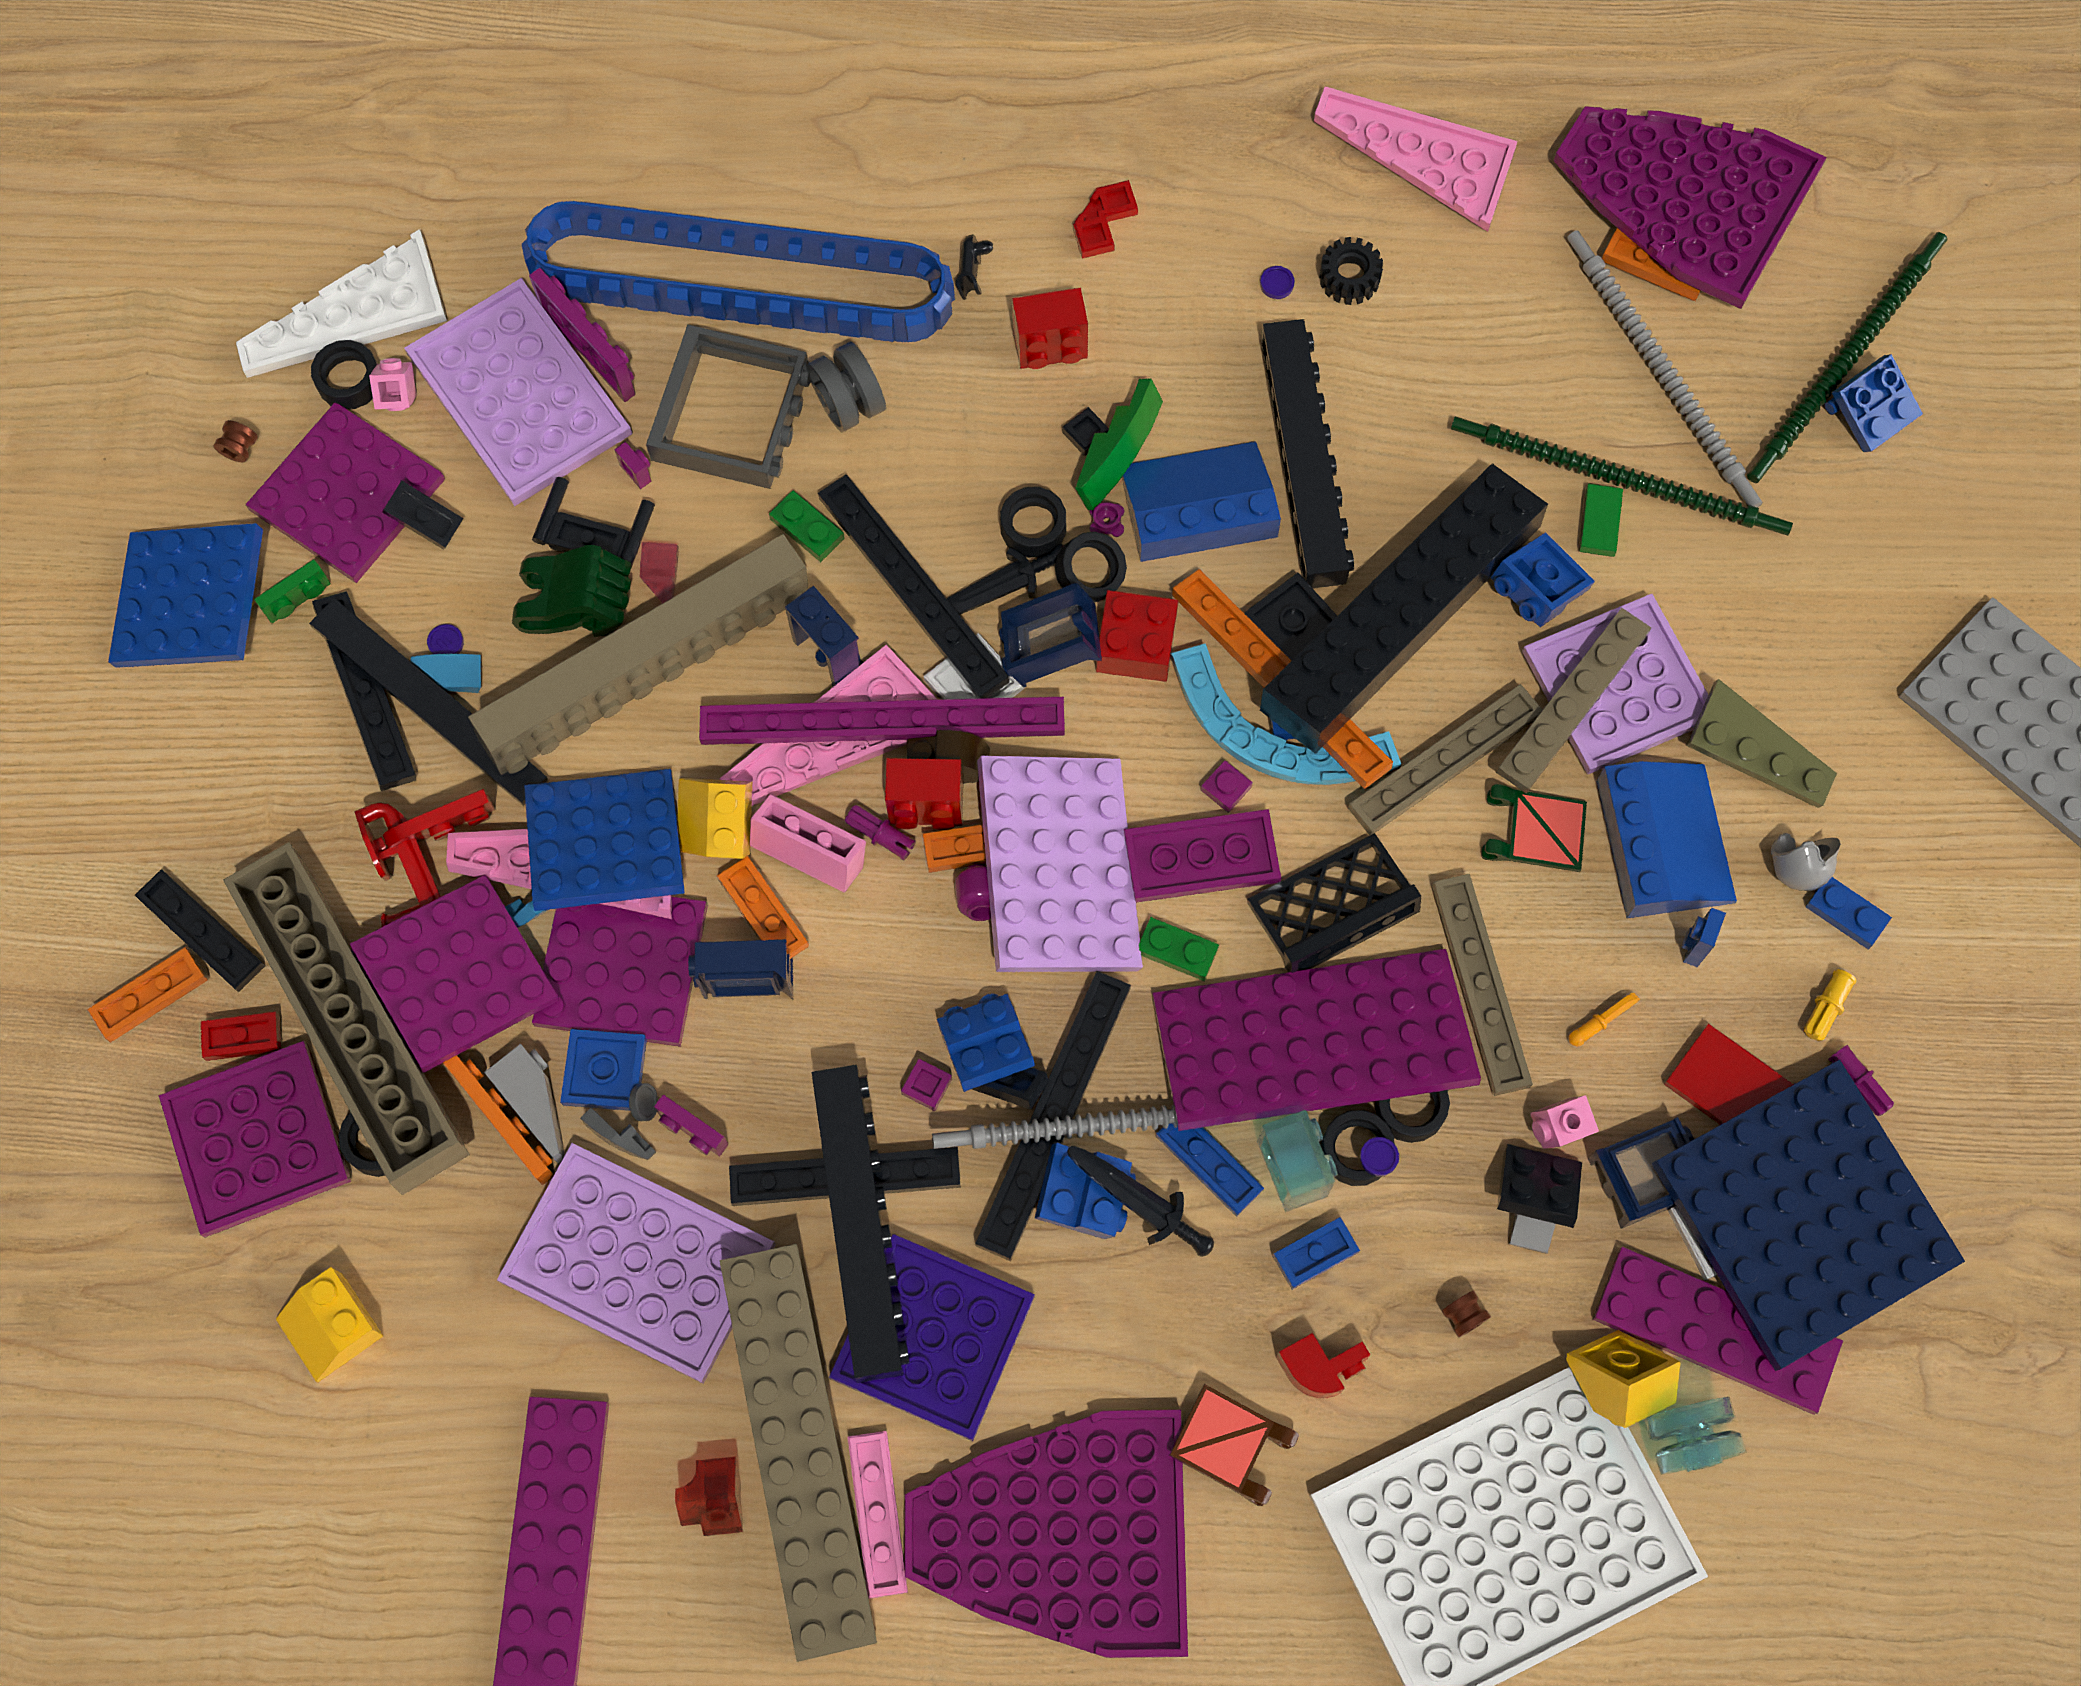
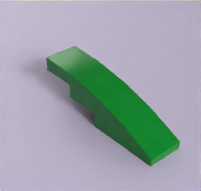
M1152 378L1139 379L1130 405L1116 407L1108 433L1094 434L1075 487L1087 510H1094L1116 486L1136 458L1154 425L1163 400Z

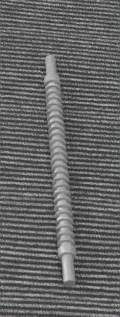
M1578 230L1572 232L1567 239L1584 263L1583 270L1588 277H1592L1591 281L1593 284H1598L1597 291H1603L1602 298L1608 299L1607 306H1613L1612 313L1619 314L1617 320L1624 322L1622 325L1623 329H1629L1627 335L1628 337H1634L1633 344L1640 345L1638 351L1645 353L1643 355L1644 360H1650L1648 366L1649 368H1655L1654 375L1661 376L1659 383H1665L1664 390L1671 391L1669 397L1670 399H1676L1675 406L1682 407L1680 414H1686L1685 421L1688 423L1692 422L1691 430H1697L1696 437L1703 438L1701 445L1708 446L1706 452L1713 454V462H1719L1717 468L1718 470H1724L1722 476L1728 484L1733 483L1747 505L1761 506L1762 500L1745 477V468L1740 462H1735L1737 459L1736 455H1730L1731 448L1724 447L1726 440L1719 439L1721 435L1719 431L1714 432L1715 424H1709L1710 417L1703 415L1704 408L1697 407L1699 400L1692 399L1694 393L1687 392L1688 384H1682L1683 377L1676 376L1678 370L1671 368L1673 365L1672 361H1666L1668 355L1667 353H1661L1662 346L1655 345L1657 339L1650 337L1652 334L1651 330H1645L1647 324L1640 322V314L1635 315L1636 308L1633 306L1629 307L1631 300L1624 299L1626 296L1624 291L1619 292L1621 286L1620 284H1614L1616 279L1614 276H1609L1610 269H1604L1606 266L1604 260L1599 255L1595 256Z
M1163 1105L1159 1111L1152 1106L1148 1112L1142 1107L1138 1113H1135L1134 1109H1130L1128 1114H1124L1123 1110H1119L1117 1115L1109 1111L1107 1116H1103L1101 1112H1098L1096 1117H1092L1090 1113H1087L1086 1118H1081L1077 1114L1075 1119H1070L1066 1115L1064 1120H1060L1056 1116L1052 1122H1049L1048 1118L1045 1117L1041 1123H1038L1037 1119H1033L1031 1124H1027L1026 1120H1022L1021 1125H1016V1122L1012 1121L1010 1126H1005V1123L1001 1122L999 1127H995L993 1123H990L989 1128H984L983 1124L972 1125L970 1130L932 1133L933 1149L972 1145L973 1149L985 1148L986 1143H990L992 1147H995L996 1142H1001L1005 1146L1007 1141H1012L1016 1145L1020 1139L1026 1144L1030 1138H1033L1035 1142H1039L1040 1137H1044L1046 1141H1049L1051 1136H1055L1057 1140H1060L1061 1135H1066L1067 1139H1070L1072 1134H1077L1078 1138H1081L1083 1133H1088V1136L1092 1137L1094 1132H1098L1102 1136L1106 1130L1110 1134H1114L1116 1129H1119L1121 1133H1125L1127 1128L1135 1132L1137 1127H1141L1143 1131H1146L1147 1126H1152L1153 1130H1156L1158 1125H1162L1164 1129H1167L1169 1124H1173L1177 1128L1173 1105L1171 1109H1167Z

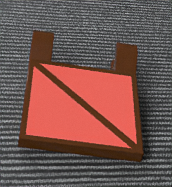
M1204 1384L1169 1456L1240 1494L1251 1503L1263 1506L1268 1503L1272 1494L1271 1490L1247 1478L1266 1438L1284 1449H1290L1295 1446L1299 1435L1296 1431L1264 1417Z

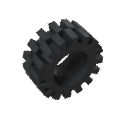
M1345 237L1343 245L1339 239L1334 242L1333 247L1329 245L1326 253L1323 254L1319 278H1321L1320 285L1322 289L1326 287L1325 294L1328 297L1333 293L1335 294L1334 301L1340 303L1341 298H1345V305H1351L1352 299H1356L1357 304L1363 303L1364 296L1369 300L1373 296V291L1377 292L1383 271V259H1379L1380 252L1378 249L1372 251L1373 244L1369 241L1363 246L1362 238L1357 237L1356 243H1351V237ZM1346 263L1356 264L1364 270V275L1357 279H1349L1342 276L1338 268Z

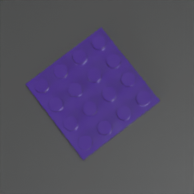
M893 1234L891 1237L892 1248L886 1249L887 1263L895 1262L898 1286L891 1287L893 1302H901L904 1325L897 1326L899 1341L906 1340L910 1364L903 1365V1376L857 1383L854 1378L848 1335L829 1378L973 1442L1033 1303L1035 1294Z

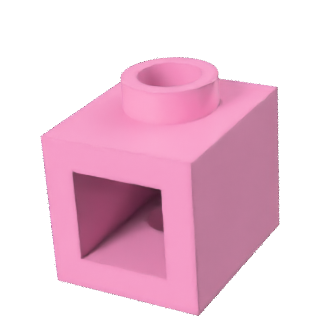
M399 358L384 359L375 366L369 375L374 409H387L389 411L405 410L411 406L417 396L412 362H401Z
M1586 1095L1567 1098L1530 1113L1533 1120L1532 1130L1534 1136L1541 1143L1543 1149L1561 1147L1599 1132Z

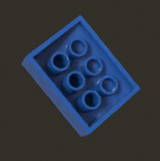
M1256 441L1131 463L1122 476L1140 562L1278 537L1281 517L1274 488Z
M1640 761L1605 766L1596 782L1626 918L1735 904L1737 899L1705 764Z

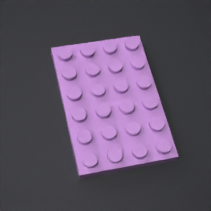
M522 278L404 348L413 364L514 507L554 483L556 477L567 475L632 435L628 423Z
M980 756L977 764L996 972L1139 971L1143 965L1141 951H1139L1140 938L1136 901L1124 829H1128L1121 760L1111 758Z
M571 1143L497 1281L704 1384L732 1330L719 1260L774 1249L776 1244L774 1241Z

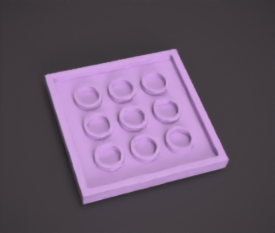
M1653 594L1562 630L1523 648L1522 653L1549 702L1621 608L1652 627L1643 642L1569 737V741L1587 775L1693 731L1708 697L1706 689Z

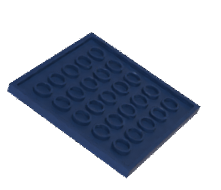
M1841 1060L1832 1063L1651 1163L1775 1371L1790 1365L1965 1262Z

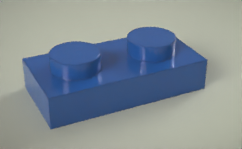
M1833 877L1825 885L1818 888L1806 905L1807 909L1868 950L1873 946L1892 918Z
M1711 908L1704 918L1697 917L1693 928L1690 927L1682 944V948L1687 950L1684 963L1698 967L1714 948L1726 915L1725 912Z
M1339 1217L1273 1254V1258L1293 1290L1358 1254L1360 1249L1343 1220Z

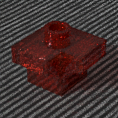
M736 1456L696 1460V1472L693 1479L687 1485L675 1488V1504L681 1526L701 1524L703 1536L743 1532L741 1480Z

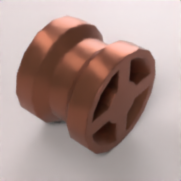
M227 420L222 427V437L216 439L213 447L224 457L244 463L249 456L247 451L249 446L255 444L258 436L249 427L236 421Z
M1474 1290L1442 1310L1445 1318L1453 1321L1455 1325L1454 1332L1458 1338L1491 1318L1488 1311L1481 1309L1477 1303L1478 1296Z

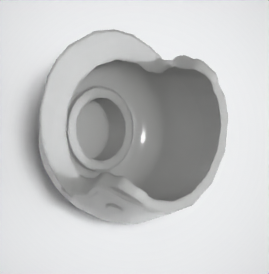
M1780 834L1771 848L1777 878L1789 888L1799 891H1811L1822 887L1835 873L1837 855L1841 845L1838 838H1824L1815 842L1807 841L1796 848L1795 840L1790 834Z

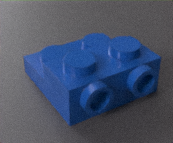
M1546 532L1502 560L1491 577L1496 591L1501 596H1509L1519 606L1521 616L1527 621H1534L1539 627H1542L1561 614L1570 602L1587 592L1595 582Z
M987 994L980 999L979 1004L965 1009L960 1006L951 1007L944 1013L943 1017L937 1019L942 1039L964 1092L1035 1066L1033 1056L1022 1033L1019 1020L1008 994L1002 996Z
M1060 1143L1052 1144L1035 1219L1101 1239L1115 1237L1116 1232H1121L1124 1229L1127 1221V1211L1122 1209L1123 1203L1097 1184L1074 1163L1067 1153L1068 1148H1070L1069 1146ZM1100 1152L1092 1153L1136 1180L1135 1173L1130 1172L1132 1162Z

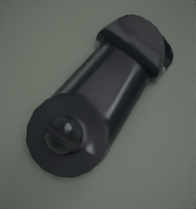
M974 234L966 236L962 242L961 274L956 279V286L963 300L967 299V294L972 290H975L977 295L982 294L977 282L978 265L981 264V255L989 254L993 250V243L991 241L984 240L978 242Z

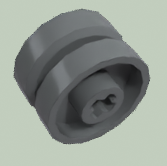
M851 341L835 349L834 363L827 357L821 356L806 365L810 381L819 401L832 423L841 433L859 424V412L870 419L886 410V402L874 372L860 349Z

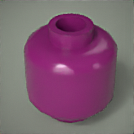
M982 864L971 865L955 879L954 888L957 907L960 913L971 920L986 921L991 919L987 867Z

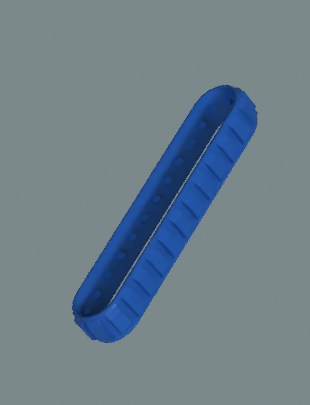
M566 201L547 206L536 214L526 227L527 239L521 244L529 274L541 268L549 278L554 275L560 281L566 292L564 294L569 300L576 299L582 303L604 304L605 306L637 308L638 310L700 316L708 319L731 320L755 325H771L772 327L802 329L818 333H834L842 336L873 338V340L889 342H917L929 338L937 330L944 327L952 315V302L955 300L954 283L950 268L947 265L941 264L939 254L924 246L901 241L588 202ZM585 235L912 276L930 282L932 293L937 294L927 304L918 308L898 310L558 267L546 263L548 262L546 251L556 241L565 237Z

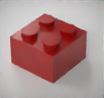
M1081 287L1012 298L1013 334L1020 369H1041L1049 364L1062 362L1073 364L1081 359L1088 358V320Z
M1107 590L1100 633L1102 661H1097L1096 672L1167 682L1177 619L1178 600Z
M887 758L885 803L890 825H896L900 829H915L918 825H932L933 828L938 830L953 829L954 826H962L964 784L961 759Z

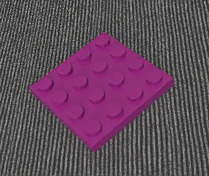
M334 403L245 505L249 511L357 583L405 527L382 513L401 480L426 496L431 497L443 483L445 477L442 472L340 404Z
M486 875L350 943L351 950L422 1073L558 1002V995Z
M672 897V919L603 904L556 909L543 972L558 995V1002L533 1014L532 1024L534 1027L563 1031L577 1029L643 1034L649 1043L681 1047L693 986V977H689L688 958L689 955H695V942H701L708 908L707 902Z
M304 1041L159 1095L199 1233L204 1238L351 1182L308 1044Z

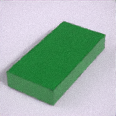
M1588 484L1585 495L1579 552L1610 557L1615 556L1622 507V488Z

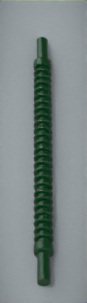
M1937 232L1922 252L1915 254L1911 258L1908 266H1905L1903 272L1898 275V279L1893 281L1892 286L1887 289V293H1884L1882 299L1871 309V313L1866 316V320L1861 322L1860 327L1855 330V334H1852L1850 340L1844 344V348H1841L1839 354L1835 355L1834 361L1828 364V368L1824 369L1823 375L1817 378V382L1813 383L1812 389H1809L1806 396L1801 399V403L1796 405V410H1793L1790 413V417L1785 419V424H1782L1779 427V431L1774 433V438H1771L1766 443L1764 454L1747 474V478L1751 482L1758 483L1773 463L1785 456L1788 448L1793 445V441L1798 439L1799 434L1804 431V427L1808 426L1810 420L1815 417V413L1820 411V406L1826 403V399L1830 398L1831 392L1837 389V385L1842 382V378L1846 377L1848 371L1853 368V364L1858 362V357H1861L1864 354V350L1869 348V343H1872L1875 336L1880 334V330L1885 327V323L1890 321L1891 316L1896 313V309H1899L1901 303L1912 293V289L1917 286V282H1920L1922 276L1930 270L1931 261L1947 242L1945 234Z
M1455 416L1451 426V430L1483 439L1485 445L1494 447L1498 444L1501 450L1509 447L1511 453L1514 450H1518L1520 456L1528 453L1530 459L1533 456H1537L1539 462L1547 459L1549 465L1553 462L1558 463V468L1566 465L1568 471L1572 468L1577 469V474L1585 471L1587 477L1594 474L1597 480L1601 477L1606 478V483L1614 480L1616 486L1623 483L1625 484V489L1633 486L1635 487V492H1638L1640 489L1644 490L1645 495L1652 492L1654 493V498H1658L1661 495L1664 497V501H1667L1669 498L1673 499V504L1682 502L1683 507L1692 505L1694 511L1697 508H1702V513L1705 514L1707 511H1711L1713 517L1721 514L1723 520L1730 517L1732 518V523L1739 520L1742 526L1752 528L1755 525L1786 536L1790 534L1792 529V522L1761 513L1758 507L1747 505L1745 508L1742 507L1741 502L1734 505L1732 504V499H1728L1727 502L1722 500V496H1718L1715 499L1712 493H1709L1707 496L1703 495V490H1699L1697 493L1693 491V487L1684 489L1682 483L1679 486H1675L1673 480L1665 483L1663 477L1655 480L1653 474L1649 477L1645 476L1644 471L1636 474L1634 468L1630 471L1625 470V465L1617 468L1615 467V462L1607 465L1605 459L1598 462L1596 461V456L1588 459L1586 453H1583L1582 456L1577 455V450L1569 453L1567 452V447L1560 450L1557 444H1554L1553 447L1548 446V441H1544L1543 444L1539 443L1538 438L1531 441L1529 440V435H1525L1524 438L1519 436V432L1512 435L1509 429H1506L1505 432L1501 431V427L1495 424L1485 426Z

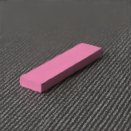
M887 1431L849 1436L847 1438L868 1599L908 1593Z

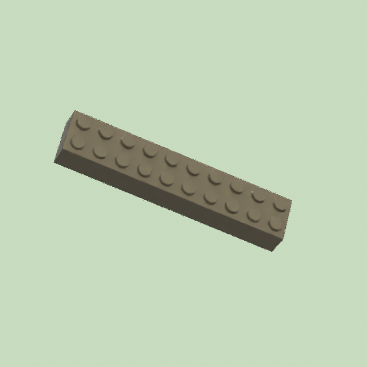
M784 534L778 536L468 716L479 742L500 775L507 771L513 774L522 770L528 764V761L537 755H546L554 751L559 746V742L571 735L575 737L585 733L591 727V724L600 718H609L617 714L622 709V705L634 698L639 700L646 697L653 691V687L665 680L669 682L677 679L683 674L685 668L696 662L700 664L709 660L716 650L726 644L731 646L738 643L753 628L757 626L762 628L770 624L777 614L785 610V606L808 590L806 566Z
M290 842L223 879L389 1183L401 1195H404L469 1156L467 1148L428 1079L420 1070L351 950L347 936L308 867Z
M793 1244L719 1260L796 1660L799 1662L876 1644L877 1640L798 1246Z

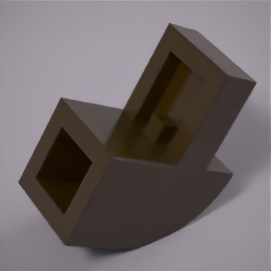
M937 730V736L907 739V759H961L963 784L979 782L977 760L980 756H990V747L979 736L968 732Z

